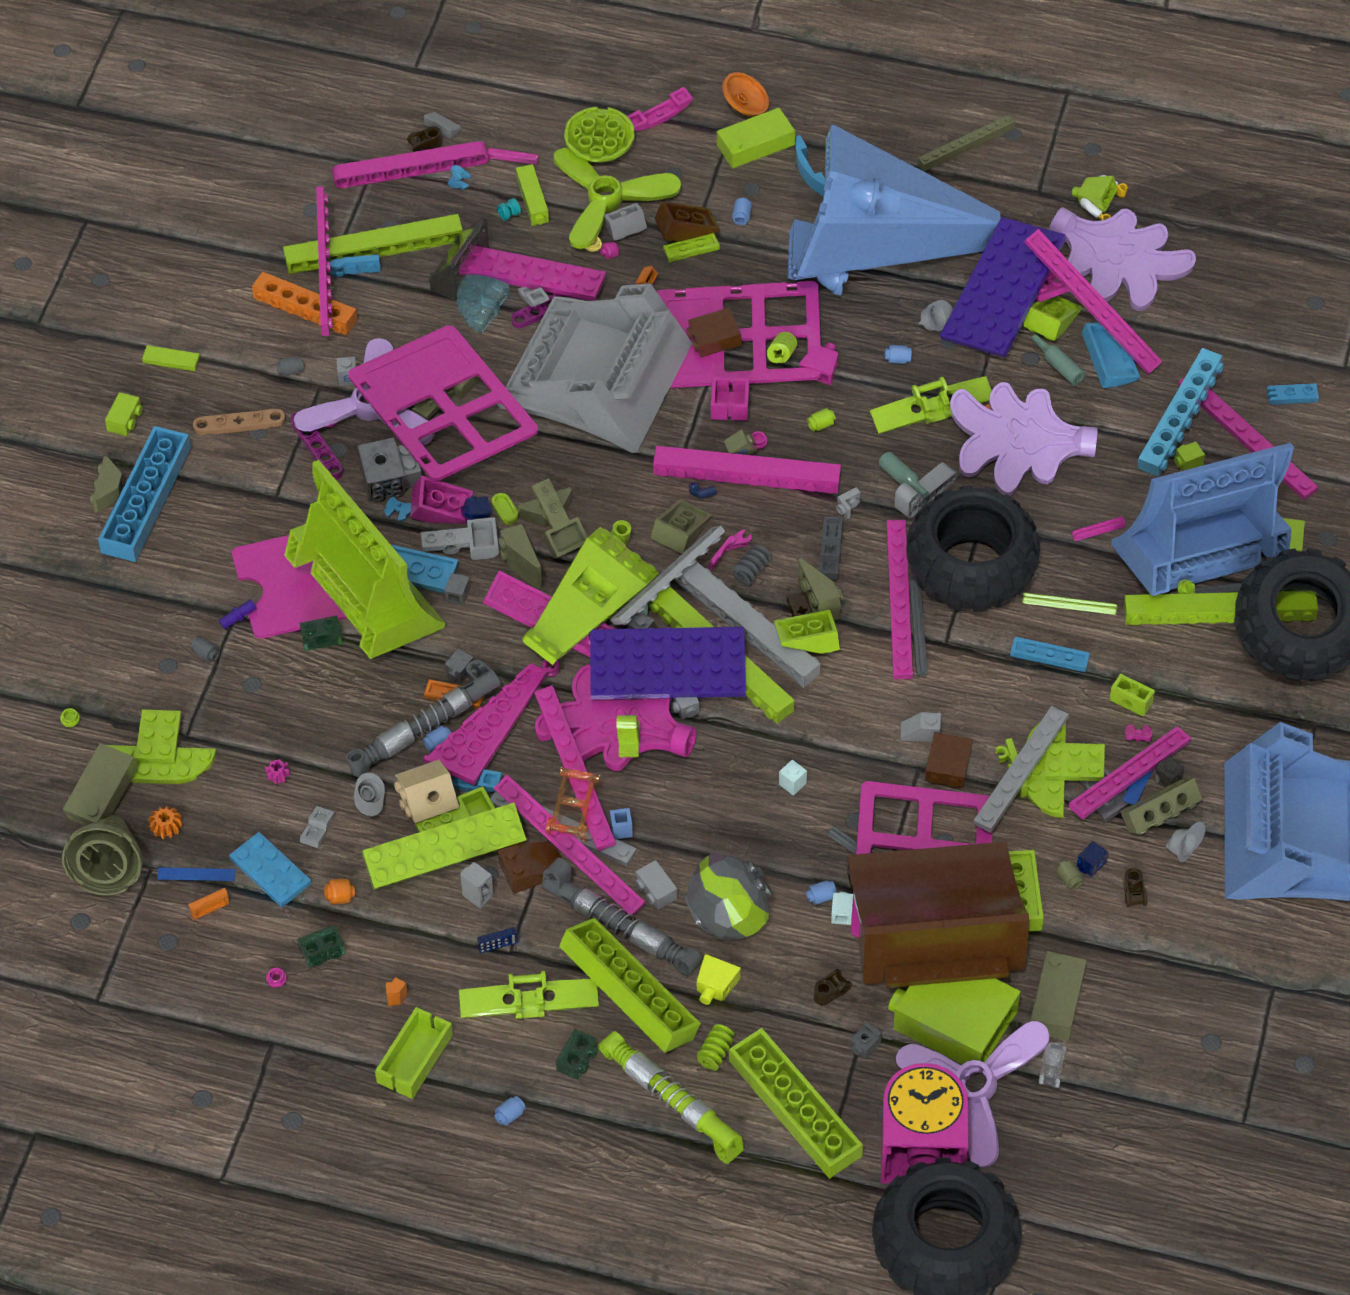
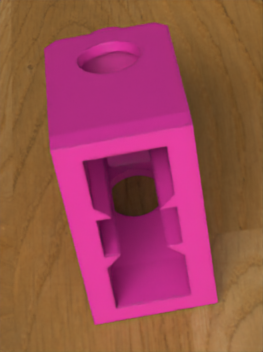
M827 343L825 347L813 346L799 363V368L807 367L820 371L822 375L816 380L832 385L839 360V353L835 351L836 346L832 343Z

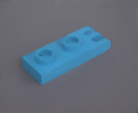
M1316 383L1273 385L1267 387L1269 404L1316 403L1319 400Z

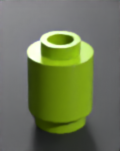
M824 408L811 414L807 418V423L812 432H818L834 425L836 418L832 410Z

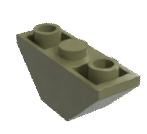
M106 456L103 457L102 464L100 463L98 466L99 476L95 478V492L91 493L90 503L93 504L94 512H99L115 503L124 487L122 473Z
M570 487L556 492L565 512H567L572 502ZM537 499L518 505L519 518L521 520L543 527L549 526L548 521L541 515Z

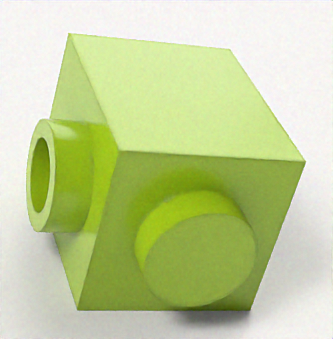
M1193 442L1176 449L1174 462L1182 471L1200 467L1204 464L1205 454L1197 442Z

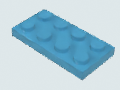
M391 545L406 562L408 579L415 587L445 593L444 590L451 573H456L459 565L457 559Z
M260 832L229 855L230 860L281 908L312 884L311 879Z

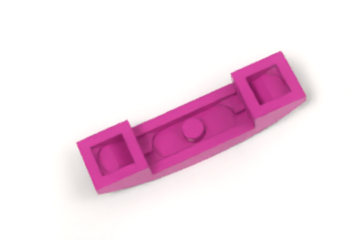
M682 87L669 94L670 99L643 113L638 110L627 117L632 122L634 131L649 129L664 123L680 113L693 101V97L685 87Z

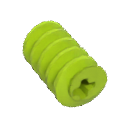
M789 332L777 334L767 350L769 360L772 363L786 362L796 349V337Z
M714 1025L712 1031L708 1034V1038L705 1039L704 1044L697 1053L698 1062L709 1070L717 1071L719 1069L717 1064L723 1062L721 1058L726 1057L725 1052H728L730 1049L729 1045L734 1043L731 1038L735 1036L734 1032L724 1025Z

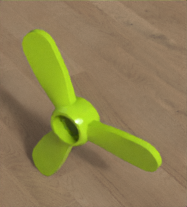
M561 148L554 153V163L569 177L588 189L590 204L578 218L569 235L571 246L577 249L587 248L595 242L603 226L604 215L617 210L621 206L622 200L651 201L672 198L681 189L679 178L671 173L648 175L620 183L612 176H599L586 160L574 155L569 148ZM602 192H611L612 194H610V195H600L599 193H602Z

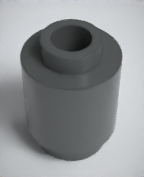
M300 356L278 359L279 363L276 364L278 375L282 374V377L299 374L300 371H304Z
M200 636L192 641L191 649L193 653L206 662H212L218 658L219 647L213 642Z

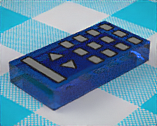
M516 927L477 937L480 954L518 943Z

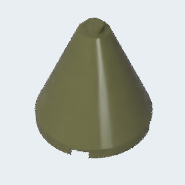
M111 815L79 828L67 839L62 852L63 867L71 881L75 879L81 884V889L97 895H116L126 891L130 885L138 880L143 865L141 850L124 819L118 815Z

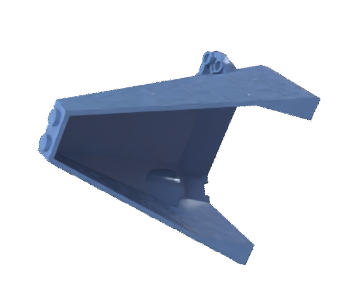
M831 125L826 137L825 185L823 190L825 193L823 202L820 203L819 211L813 224L796 219L792 223L789 231L787 278L799 280L817 277L824 287L831 290L832 294L841 296L843 290L842 283H846L849 273L846 271L866 270L983 252L1000 221V211L840 127Z

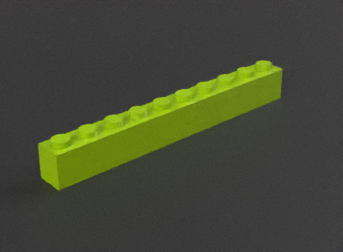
M448 215L329 238L330 245H326V248L330 249V259H327V262L343 259L344 257L368 255L384 257L463 242V229L459 215ZM318 240L283 247L288 274L319 269Z
M670 586L660 590L657 593L658 596L649 602L650 610L653 613H657L663 622L672 628L714 627ZM745 655L746 696L755 707H759L764 711L768 719H772L778 724L794 712L795 700Z
M1282 591L1278 593L1276 611L1279 619L1285 622L1316 620L1318 613L1316 593L1313 591ZM1238 592L1158 594L1154 596L1151 594L1125 595L1123 605L1125 625L1234 623L1235 602Z

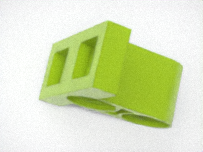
M637 715L617 716L619 757H639L640 722L637 719Z

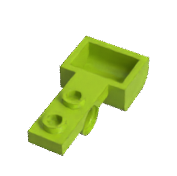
M482 786L457 796L459 808L417 822L415 826L419 833L495 809Z

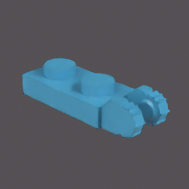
M379 255L344 257L343 259L330 261V273L334 277H342L344 274L381 272Z

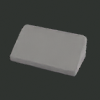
M436 112L426 114L423 117L425 125L428 127H438L441 134L450 139L462 129L460 125Z

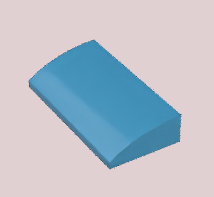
M1085 323L1081 334L1102 388L1121 386L1139 380L1140 375L1133 358L1100 323Z

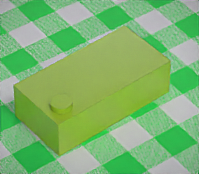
M780 108L717 131V146L732 169L795 145V130Z

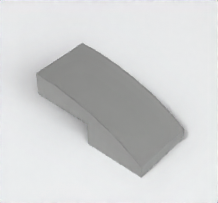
M541 287L538 289L518 288V294L530 306L534 307L549 300V297Z
M316 806L308 818L307 827L300 836V843L319 848L330 827L335 812Z

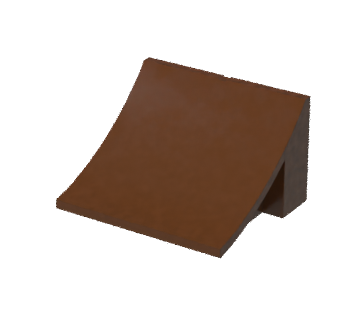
M1007 841L848 855L852 889L860 921L859 954L863 984L884 983V973L886 988L1006 978L1009 977V971L1025 970L1030 919L1016 884Z

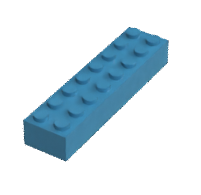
M157 426L153 427L98 539L102 554L133 562L137 561L191 449L189 434Z

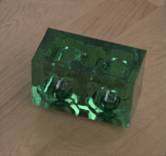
M335 925L297 939L299 950L308 968L319 966L325 961L337 959L345 954L344 943Z
M574 1029L556 1060V1070L579 1080L582 1074H586L591 1058L594 1059L598 1053L597 1038ZM577 1062L576 1065H571L570 1063Z

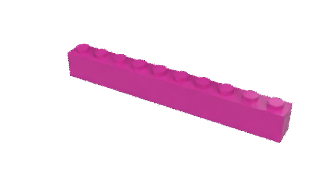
M656 446L653 475L838 494L841 465Z

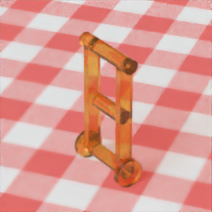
M561 768L560 775L563 776L553 818H548L545 833L550 834L551 831L581 836V840L585 841L588 825L584 824L594 782H599L600 775ZM567 777L590 781L585 800L563 796ZM561 804L583 808L579 827L556 823Z

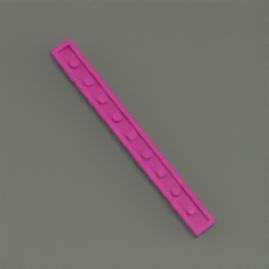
M322 186L316 187L320 323L322 336H329V328H332V317H329V314H332L331 303H328V300H331V289H328V286H331L330 275L327 276V273L331 272L330 262H327V259H330V249L326 248V245H330L329 234H326V231H329V221H325V218H329L328 207H325V204H328V194H324Z
M1039 229L1025 240L1024 243L1148 375L1163 362Z
M1184 378L1178 382V387H1180ZM1209 388L1208 396L1205 401L1200 403V407L1251 453L1274 447ZM1290 461L1282 481L1299 497L1305 500L1318 491V486Z
M887 520L893 679H913L908 561L906 556V520Z
M553 685L535 691L536 699L597 852L616 845Z
M506 775L493 788L509 804L515 803L517 811L628 914H632L634 917L646 904L640 896L511 777Z

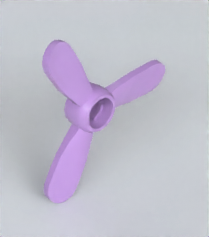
M381 338L369 341L365 351L364 363L392 351L393 346L390 342ZM366 384L362 385L365 391L370 389ZM358 388L353 390L350 398L303 409L294 416L296 428L302 431L316 430L353 415L365 421L380 419L383 423L384 421L370 404L361 402L365 398ZM403 409L397 412L408 428L412 429L427 422L426 419L411 410ZM397 421L391 422L395 427L399 426ZM434 433L420 439L421 444L426 445L430 443Z
M1038 1021L1028 1022L1005 1039L984 1063L972 1060L959 1065L944 1055L917 1044L903 1046L896 1055V1062L900 1069L919 1063L936 1064L950 1070L961 1080L968 1096L969 1158L971 1162L978 1164L980 1168H987L996 1162L999 1155L996 1123L989 1103V1099L993 1097L997 1090V1080L1023 1066L1042 1052L1049 1044L1050 1034L1044 1024ZM976 1073H983L987 1078L985 1086L977 1092H970L966 1087L968 1079Z

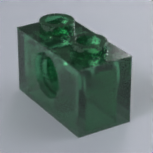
M337 615L299 623L305 651L342 644Z

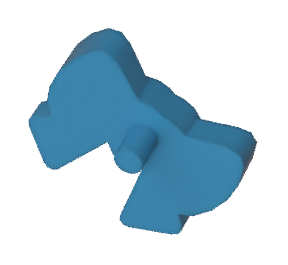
M453 165L450 169L452 176L448 181V185L465 190L469 184L461 181V179H470L471 175L462 167Z
M391 497L387 501V509L384 512L387 518H389L396 511V513H399L398 522H401L410 516L411 503H403L397 501L395 497Z

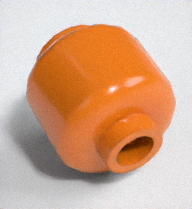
M330 879L324 887L325 899L332 905L348 904L351 897L355 895L354 885H351L348 879Z

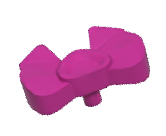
M1130 724L1126 726L1124 736L1126 740L1136 739V742H1140V740L1150 742L1153 732L1147 725H1144L1142 730H1135L1134 725Z

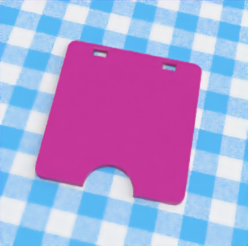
M289 535L239 546L232 550V558L238 580L254 581L263 589L261 599L255 604L257 609L248 614L253 634L259 639L347 619L345 614L311 575L313 561L294 568L284 556Z

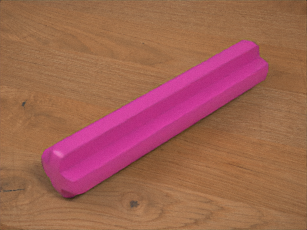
M488 148L487 150L490 159L534 165L539 160L537 154Z
M1121 516L1073 530L1072 538L1074 541H1079L1125 527V520Z

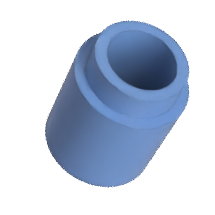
M747 198L735 200L732 218L738 225H745L750 219L752 203Z
M889 345L888 349L885 348V359H888V363L906 364V362H911V348L903 345Z
M439 726L425 735V738L422 739L424 746L429 752L434 751L438 744H442L448 738L451 731L448 727Z
M827 880L808 886V891H806L808 901L813 902L814 905L832 900L833 893H837L834 882H828Z
M518 1096L510 1097L495 1109L496 1114L494 1116L499 1124L508 1126L523 1114L526 1107Z

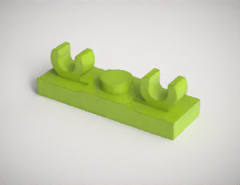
M1012 738L1005 739V747H996V754H1004L998 757V761L1001 763L1007 761V759L1009 761L1007 770L1018 756ZM1027 781L1019 791L1021 798L1028 796Z

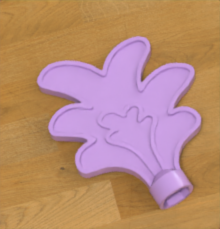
M1061 207L1054 216L1049 230L1066 235L1067 239L1065 241L1070 248L1068 261L1082 276L1091 274V286L1106 302L1112 300L1117 295L1121 282H1123L1128 291L1131 308L1136 311H1144L1155 299L1157 280H1176L1187 276L1193 271L1196 257L1192 250L1161 251L1165 247L1168 238L1167 228L1163 224L1157 223L1145 228L1135 229L1137 217L1129 209H1121L1114 216L1106 220L1089 221Z
M1001 382L993 388L990 394V409L979 403L964 389H959L952 395L950 401L951 415L956 424L971 436L964 443L960 451V473L965 477H974L988 463L997 459L993 478L996 488L1002 495L1007 494L1011 496L1019 487L1023 477L1030 470L1037 482L1049 484L1054 480L1061 463L1067 458L1075 455L1095 456L1097 427L1073 426L1062 421L1054 413L1049 392L1045 389L1031 391L1027 395L1026 403H1023L1017 397L1010 384Z

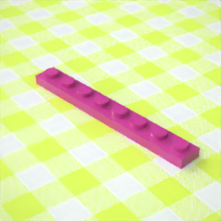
M1178 726L1072 800L1069 803V808L1083 820L1188 745L1191 737Z

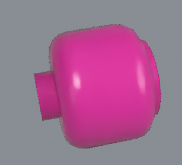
M615 242L604 243L600 249V254L604 255L607 259H611L619 255V247Z

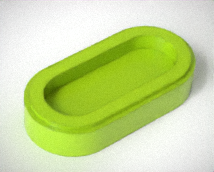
M497 493L492 497V507L501 522L506 525L515 524L519 519V514L510 497L505 493Z

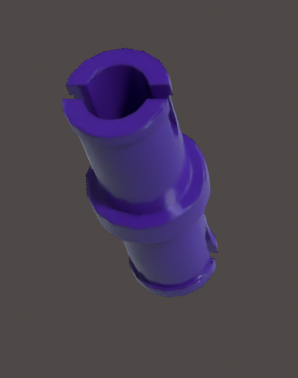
M249 599L238 608L234 607L232 612L218 619L219 623L226 630L237 621L241 622L243 617L257 608L253 601Z

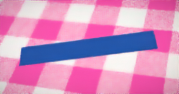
M1153 770L1130 785L1122 801L1131 805L1136 803Z
M158 867L157 879L234 881L236 869Z

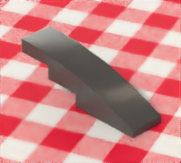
M824 516L819 571L829 579L838 580L843 517Z

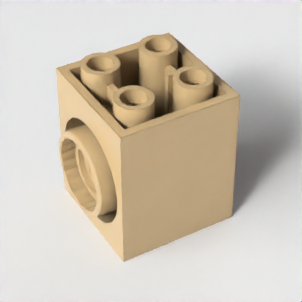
M440 760L395 775L397 782L394 783L397 794L400 793L401 800H399L402 811H405L407 818H411L414 823L459 808L450 773Z

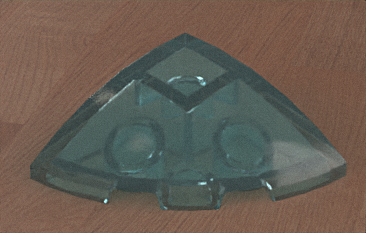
M464 275L457 288L456 303L457 309L464 317L465 323L481 334L499 313L500 305L510 294L509 284L483 275Z

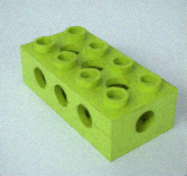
M1009 851L1016 884L1022 902L1029 913V931H1042L1044 917L1035 851Z

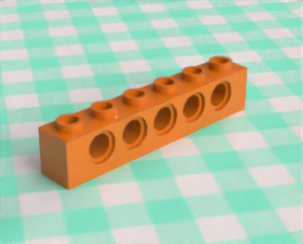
M262 272L252 285L253 298L321 326L320 294L265 272ZM333 299L328 300V303H331L332 314H329V317H332V328L329 329L348 335L358 321L357 310Z

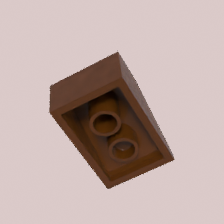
M662 201L654 218L664 239L668 241H684L717 233L720 230L709 208Z
M550 841L519 843L498 850L499 865L513 894L542 884L544 870L556 858H562L557 847Z

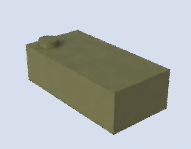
M100 743L63 808L67 818L86 826L111 816L139 767L135 758Z
M1047 951L1031 1021H1038L1044 1024L1051 1037L1069 1040L1085 975L1087 959Z

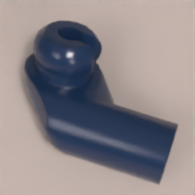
M697 482L689 484L690 494L703 499L717 494L715 486L703 489L699 487Z

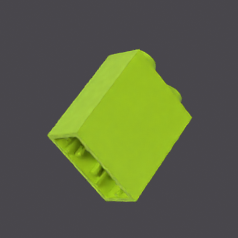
M995 978L909 986L907 991L898 988L891 998L888 1010L894 1012L893 1029L962 1065L972 1060L984 1063L991 1056L1017 1015L1021 991Z

